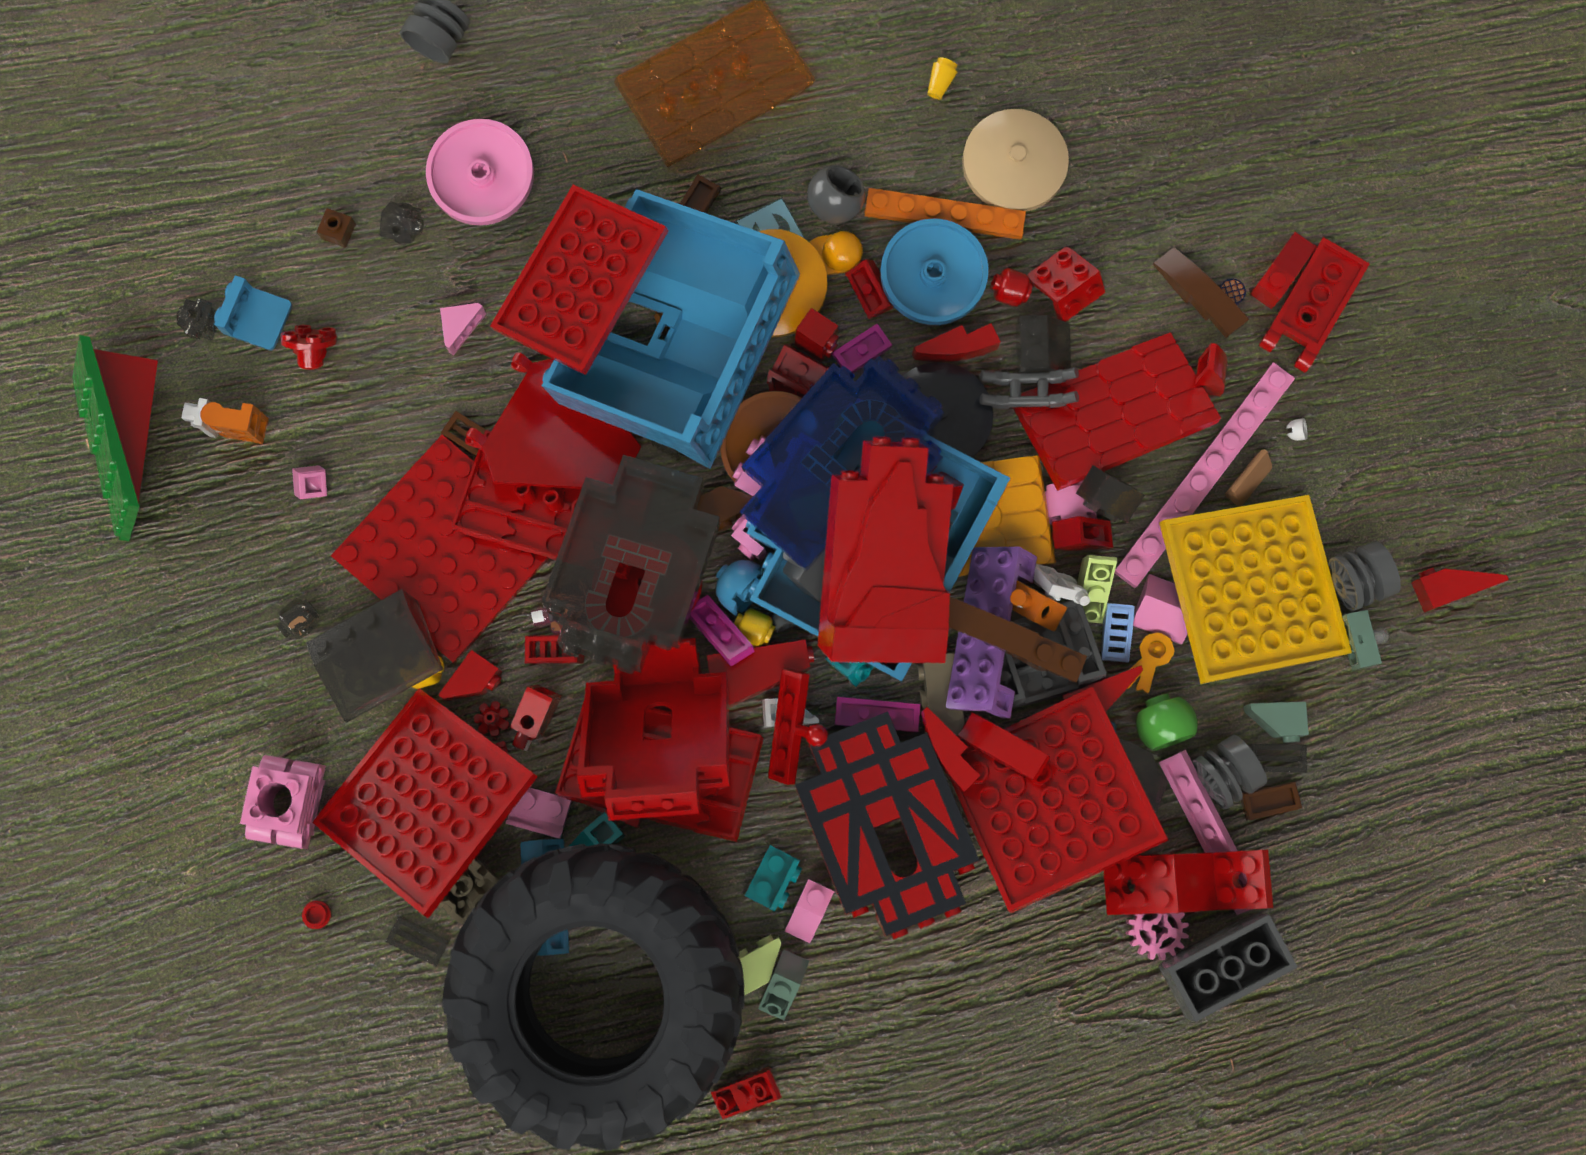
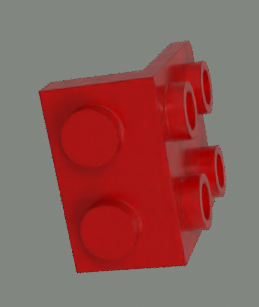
M1069 247L1061 249L1028 274L1030 283L1052 300L1057 318L1063 323L1077 315L1105 293L1100 271Z

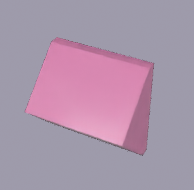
M1148 574L1134 612L1133 626L1152 634L1162 633L1169 637L1171 641L1182 645L1188 633L1176 586L1172 582Z

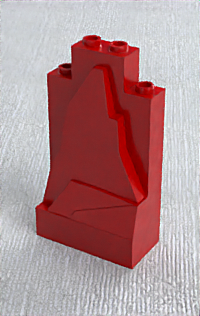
M875 436L873 441H863L860 476L859 472L843 470L841 475H832L818 633V647L831 662L945 663L950 593L944 587L953 484L944 479V475L929 473L926 477L929 448L919 443V439L905 437L902 438L901 442H891L889 437Z

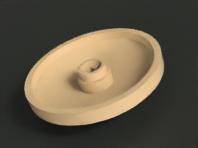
M1007 109L987 116L974 127L965 144L962 164L964 176L969 187L984 203L989 206L1027 212L1045 205L1058 193L1066 178L1069 156L1064 138L1049 120L1028 110Z

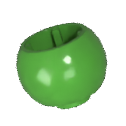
M1163 694L1146 701L1147 708L1139 711L1136 717L1137 734L1141 742L1152 751L1186 741L1194 737L1198 730V720L1193 707L1181 697L1170 699L1169 694Z

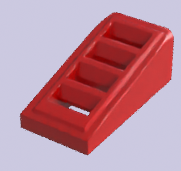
M525 636V664L584 663V636ZM536 642H540V658H536ZM547 642H551L550 657H547ZM559 642H562V657H559Z

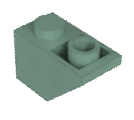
M783 949L758 1009L784 1020L801 985L809 960Z

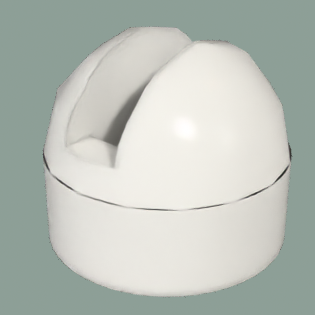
M1304 418L1295 419L1288 423L1286 429H1292V433L1287 434L1290 439L1300 441L1308 438L1307 424Z

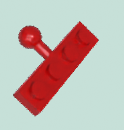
M783 668L781 672L768 773L769 779L786 785L795 784L801 736L805 737L806 741L815 747L823 745L828 738V733L824 726L820 724H813L809 727L803 725L810 674L791 668Z

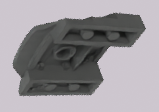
M1073 600L1061 603L1068 608L1055 632L1012 610L1010 622L1039 633L1042 637L1087 656L1077 682H1072L1049 671L1033 669L1005 652L1000 684L1015 691L1012 708L1053 699L1106 679L1107 673L1081 604H1077ZM1049 606L1044 608L1042 617L1048 613Z

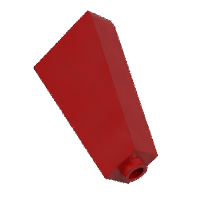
M806 640L756 647L753 648L754 653L733 666H730L720 653L707 655L709 673L727 672L729 708L779 685L783 668H791L801 672L809 671L810 663L814 662L812 646L807 647Z

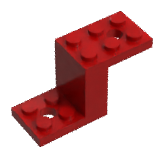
M1268 850L1134 856L1104 870L1107 915L1273 908ZM1241 872L1247 877V884L1244 888L1241 887L1238 881ZM1130 878H1132L1135 883V889L1132 893L1128 889V881Z

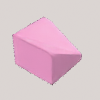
M309 466L292 469L294 495L296 497L308 499L327 496L326 472L321 466Z

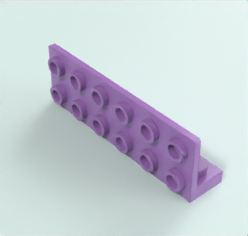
M1019 546L973 548L964 602L1010 621L1013 607L1010 601L1011 593L1016 589L1017 580L1022 583H1033L1037 556ZM958 632L946 708L950 710L986 711L1000 718H1011L1015 691L1000 684L1005 652Z

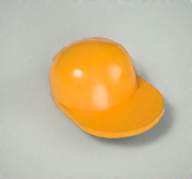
M839 231L832 235L819 236L809 242L821 256L827 275L846 273L858 265L862 259L863 247L861 241L855 234L848 231Z

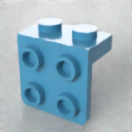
M235 275L233 281L226 287L225 300L222 307L216 310L214 325L224 335L267 350H273L290 314L292 304L287 299L253 288L245 278Z

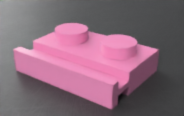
M529 788L510 812L506 824L561 839L572 801L558 795Z

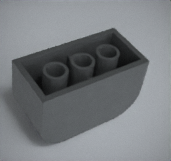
M1255 914L1241 919L1176 953V956H1171L1158 965L1185 1018L1194 1022L1298 968L1269 914Z

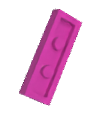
M709 595L698 600L688 617L730 666L754 653L753 645Z
M837 697L834 725L850 727L888 712L896 731L918 733L920 704Z

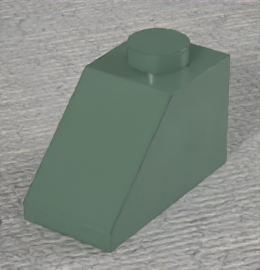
M1306 702L1250 703L1243 706L1244 712L1271 737L1282 738L1283 743L1300 742V737L1309 735Z

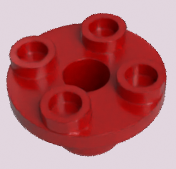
M310 325L295 326V331L281 333V345L293 349V352L297 355L298 366L305 370L321 368L324 365V358L327 353L326 348L337 343L336 329L332 327L316 330L311 329Z

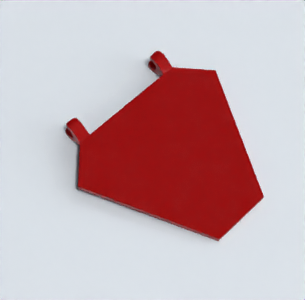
M517 352L512 358L511 367L518 372L526 373L511 400L488 438L475 428H470L465 438V443L469 446L482 449L493 483L617 492L641 449L640 444L627 430L558 404L542 387L544 373L551 367L554 359L532 362L524 354Z

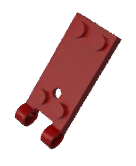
M1323 237L1258 346L1270 353L1281 335L1287 336L1304 346L1303 351L1293 366L1306 373L1370 263ZM1302 314H1309L1311 321H1304Z

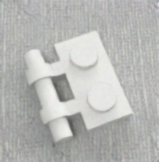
M1036 564L1034 584L1043 588L1046 591L1045 595L1057 601H1060L1061 598L1073 600L1082 606L1089 604L1088 592L1082 586L1077 585V581L1072 576L1058 573L1054 568Z

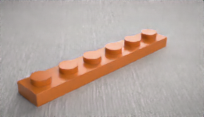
M869 188L864 216L905 223H914L924 219H943L957 223L972 233L1021 240L1026 211Z

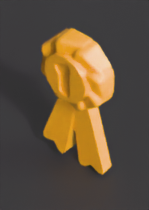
M1159 632L1145 636L1139 648L1142 658L1130 668L1142 666L1143 671L1139 675L1140 680L1136 691L1143 690L1146 694L1150 691L1155 668L1167 664L1174 655L1173 642L1169 637ZM1137 678L1132 682V684L1127 689H1129L1133 685Z

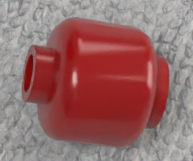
M1011 268L1004 269L1000 274L996 273L990 286L994 290L993 294L996 301L1012 307L1020 306L1021 303L1025 304L1031 295L1033 287L1028 275Z

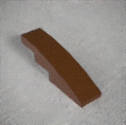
M1175 247L1153 263L1155 268L1186 304L1190 302L1205 321L1210 319L1225 338L1248 322V317L1232 299Z

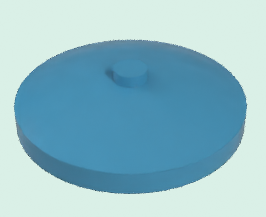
M924 219L905 226L890 240L881 262V283L889 302L905 317L922 324H947L964 317L979 303L988 281V261L980 242L966 228L948 220Z

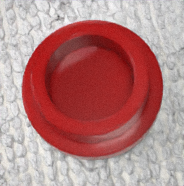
M311 901L302 911V920L311 929H321L331 919V909L323 901Z

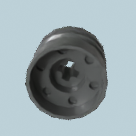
M418 0V3L412 9L414 15L408 16L399 34L406 44L424 57L435 62L448 63L457 48L455 41L462 39L464 32L470 25L469 18L449 0Z
M1378 541L1358 547L1355 553L1348 551L1342 554V556L1338 555L1329 560L1328 566L1335 592L1344 606L1351 611L1372 604L1374 599L1380 601L1400 592V576L1394 559L1387 548Z
M1235 734L1217 744L1216 750L1218 755L1208 750L1204 752V757L1198 756L1192 760L1198 778L1209 796L1224 810L1233 806V801L1239 802L1243 799L1241 789L1251 794L1267 784V777L1260 761L1250 747Z

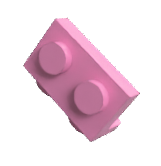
M750 514L746 518L741 516L733 525L732 530L734 533L731 536L740 544L738 549L751 561L755 558L762 561L768 552L747 534L749 529L745 526Z

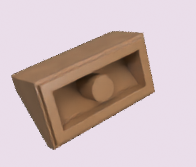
M1264 449L1257 453L1226 491L1225 496L1237 506L1241 507L1272 469L1268 451Z

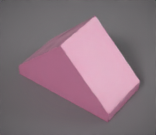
M479 303L440 308L444 343L449 353L453 356L486 315L483 306Z

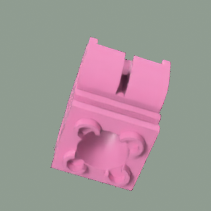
M264 755L259 767L252 766L240 824L246 825V839L276 844L277 842L278 845L308 849L310 837L314 836L316 826L312 822L318 815L319 804L325 785L323 776L326 766ZM287 787L292 796V803L287 812L279 816L274 809V798L282 788Z

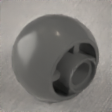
M831 165L822 168L812 177L807 189V200L809 207L818 218L831 224H843L852 220L860 212L865 200V189L861 179L853 171L843 166Z

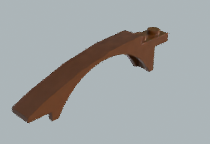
M949 598V628L1000 649L1026 663L1033 669L1049 671L1072 682H1077L1087 658L1086 655L1042 637L1039 633L955 598Z

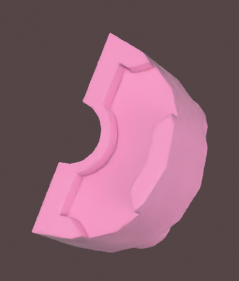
M1089 480L1080 481L1073 484V486L1057 491L1054 484L1046 485L1045 495L1050 526L1054 521L1076 516L1097 519L1093 487L1089 485Z

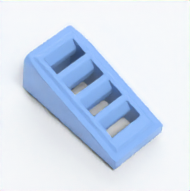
M1107 603L1102 631L1101 659L1103 661L1129 662L1135 606ZM1112 613L1125 614V619L1112 618ZM1111 625H1122L1124 630L1111 629ZM1110 636L1124 637V642L1110 641ZM1109 647L1123 648V653L1108 652Z

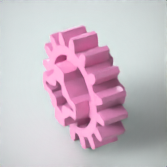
M1185 913L1152 914V917L1147 920H1142L1145 914H1132L1135 916L1134 919L1126 920L1127 924L1132 925V929L1126 931V935L1134 937L1129 944L1131 946L1139 945L1137 953L1143 955L1147 951V957L1151 960L1155 958L1156 954L1159 960H1165L1166 953L1172 957L1176 956L1174 948L1183 949L1184 945L1180 940L1181 938L1186 939L1189 937V935L1183 933V928L1188 927L1189 923H1183L1180 920L1184 917ZM1168 915L1172 918L1175 928L1167 920ZM1152 925H1158L1163 928L1162 933L1156 934L1152 930ZM1139 930H1142L1147 937L1146 943L1141 938ZM1173 938L1168 945L1160 948L1164 940Z

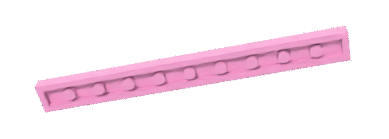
M1274 362L1270 365L1116 567V575L1133 588L1140 584L1166 549L1159 522L1193 514L1295 378Z

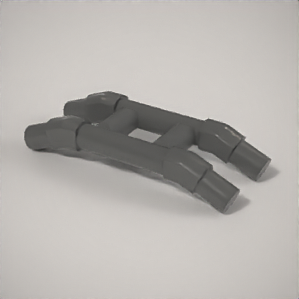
M1073 367L1065 370L1027 373L982 370L980 373L981 381L992 382L997 385L1010 384V397L981 394L980 404L998 409H1009L1011 407L1047 406L1055 408L1078 402L1079 395L1077 391L1064 394H1050L1048 396V383L1058 384L1069 379L1078 378V369ZM1021 383H1037V396H1021Z

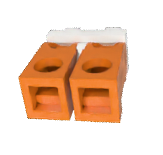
M199 398L198 404L185 402L182 412L183 420L190 421L191 426L200 429L209 437L217 438L219 434L230 439L259 444L264 442L269 418L253 404L242 403L241 410L224 408L219 403L210 402L208 399Z

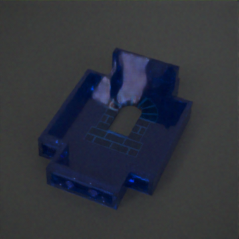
M879 356L875 360L871 358L863 366V374L856 382L853 380L854 374L843 365L839 368L833 363L741 466L742 470L761 486L759 491L740 511L741 515L806 572L826 550L832 475H841V471L847 470L832 456L862 423L866 421L880 423L884 428L885 437L891 438V442H901L902 438L905 437L919 439V443L929 448L926 477L927 474L933 473L942 463L943 456L940 455L942 450L931 440L927 443L924 441L925 437L943 418L942 404L930 395L927 398L919 391L921 389L920 385L910 377L905 379L898 373V366L888 358L885 361ZM861 467L857 470V472H859V476L861 473Z

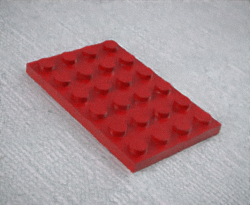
M573 184L490 327L494 331L586 375L669 230L658 222Z

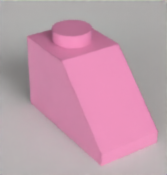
M808 879L784 932L810 943L834 891Z

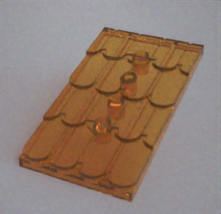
M753 0L615 78L614 83L631 111L635 114L636 119L648 135L666 167H669L702 150L704 146L733 132L739 126L774 109L780 103L805 91L814 84L815 78L765 0Z

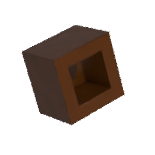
M326 208L316 232L322 240L346 248L356 223L351 216ZM334 222L338 223L336 227H333Z

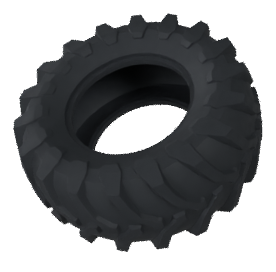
M604 843L591 846L580 844L553 850L526 861L517 869L510 871L482 897L477 906L472 909L461 927L451 949L442 997L443 1012L447 1014L449 1050L454 1061L462 1063L472 1095L481 1104L491 1103L510 1130L521 1135L531 1130L530 1132L536 1134L556 1149L570 1150L575 1143L580 1144V1146L603 1151L616 1150L620 1148L622 1141L630 1139L634 1142L652 1138L665 1132L666 1127L675 1119L681 1120L693 1111L708 1094L713 1084L717 1083L735 1049L742 1024L741 1010L744 1008V977L742 964L738 958L740 954L725 916L717 910V905L706 890L691 876L685 874L681 876L682 871L667 860L650 852L636 853L635 848L618 844ZM577 927H602L625 935L647 953L658 971L664 993V1012L660 1029L647 1043L623 1056L596 1059L570 1052L547 1034L533 1009L530 994V978L532 967L540 948L547 939L555 934Z

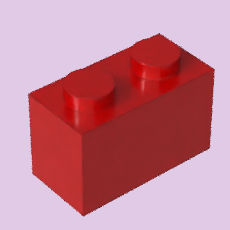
M811 308L796 328L795 346L822 363L826 356L830 358L838 347V344H836L839 336H837L838 325Z

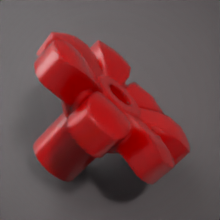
M493 701L490 707L485 703L480 705L479 710L482 714L474 716V722L481 723L478 731L483 735L490 731L492 737L499 736V728L507 730L510 725L508 721L504 720L510 715L508 709L503 708L500 710L501 704L497 701Z

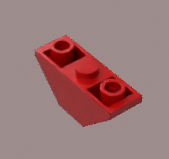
M770 1066L745 1075L711 1092L722 1119L782 1098V1092Z

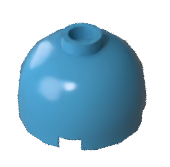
M738 560L729 566L725 564L716 575L718 578L716 595L720 603L733 615L737 616V610L740 613L745 612L754 603L750 600L752 594L748 592L754 580L762 578L765 572L762 566L750 560Z

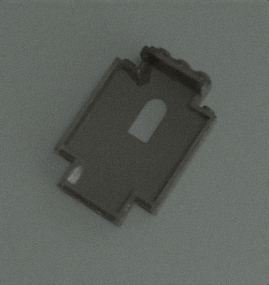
M623 455L613 485L588 477L585 478L542 598L544 608L547 609V613L560 617L558 624L561 632L557 642L560 648L563 649V653L573 657H579V654L590 657L589 660L596 664L606 665L608 662L617 665V669L633 674L634 671H642L652 641L655 642L657 647L671 650L672 647L679 649L720 527L719 516L696 510L704 489L703 478ZM619 563L645 570L633 608L624 617H614L606 610V601Z

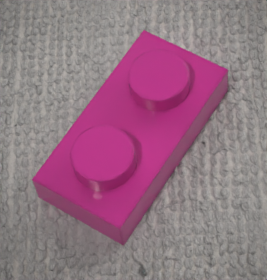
M875 324L835 350L832 356L848 377L891 349L892 344L879 325Z

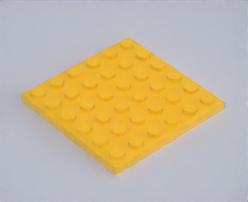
M1309 495L1177 517L1159 522L1200 684L1352 653Z

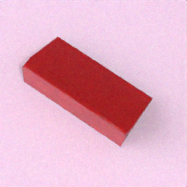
M865 259L845 273L868 319H872L894 308L885 295L880 271L873 260Z

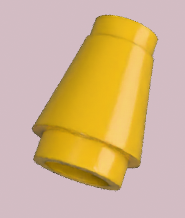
M939 57L937 62L933 63L929 90L927 92L928 96L938 100L942 99L957 74V64L955 62Z

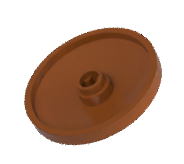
M764 391L743 400L720 447L722 461L730 478L735 482L736 478L732 476L740 462L745 465L750 456L746 453L753 439L759 440L761 435L767 439L775 469L779 462L785 463L788 457L786 449L793 437L798 438L800 433L824 444L829 438V434L819 412L802 397L785 391Z

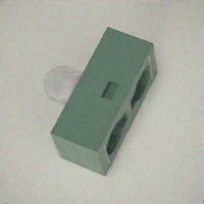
M1368 610L1343 615L1342 618L1352 653L1348 654L1352 671L1381 664L1382 661L1377 645L1384 644L1389 640V632L1385 628H1372Z

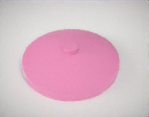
M472 119L452 126L437 139L428 155L426 180L432 197L447 215L465 224L489 225L505 220L524 204L532 189L534 165L527 145L513 129L494 120Z

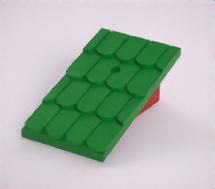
M79 335L72 375L79 417L84 418L90 453L94 454L96 458L102 496L108 500L114 535L119 537V540L130 541L139 510V496L158 360L93 349L90 337Z

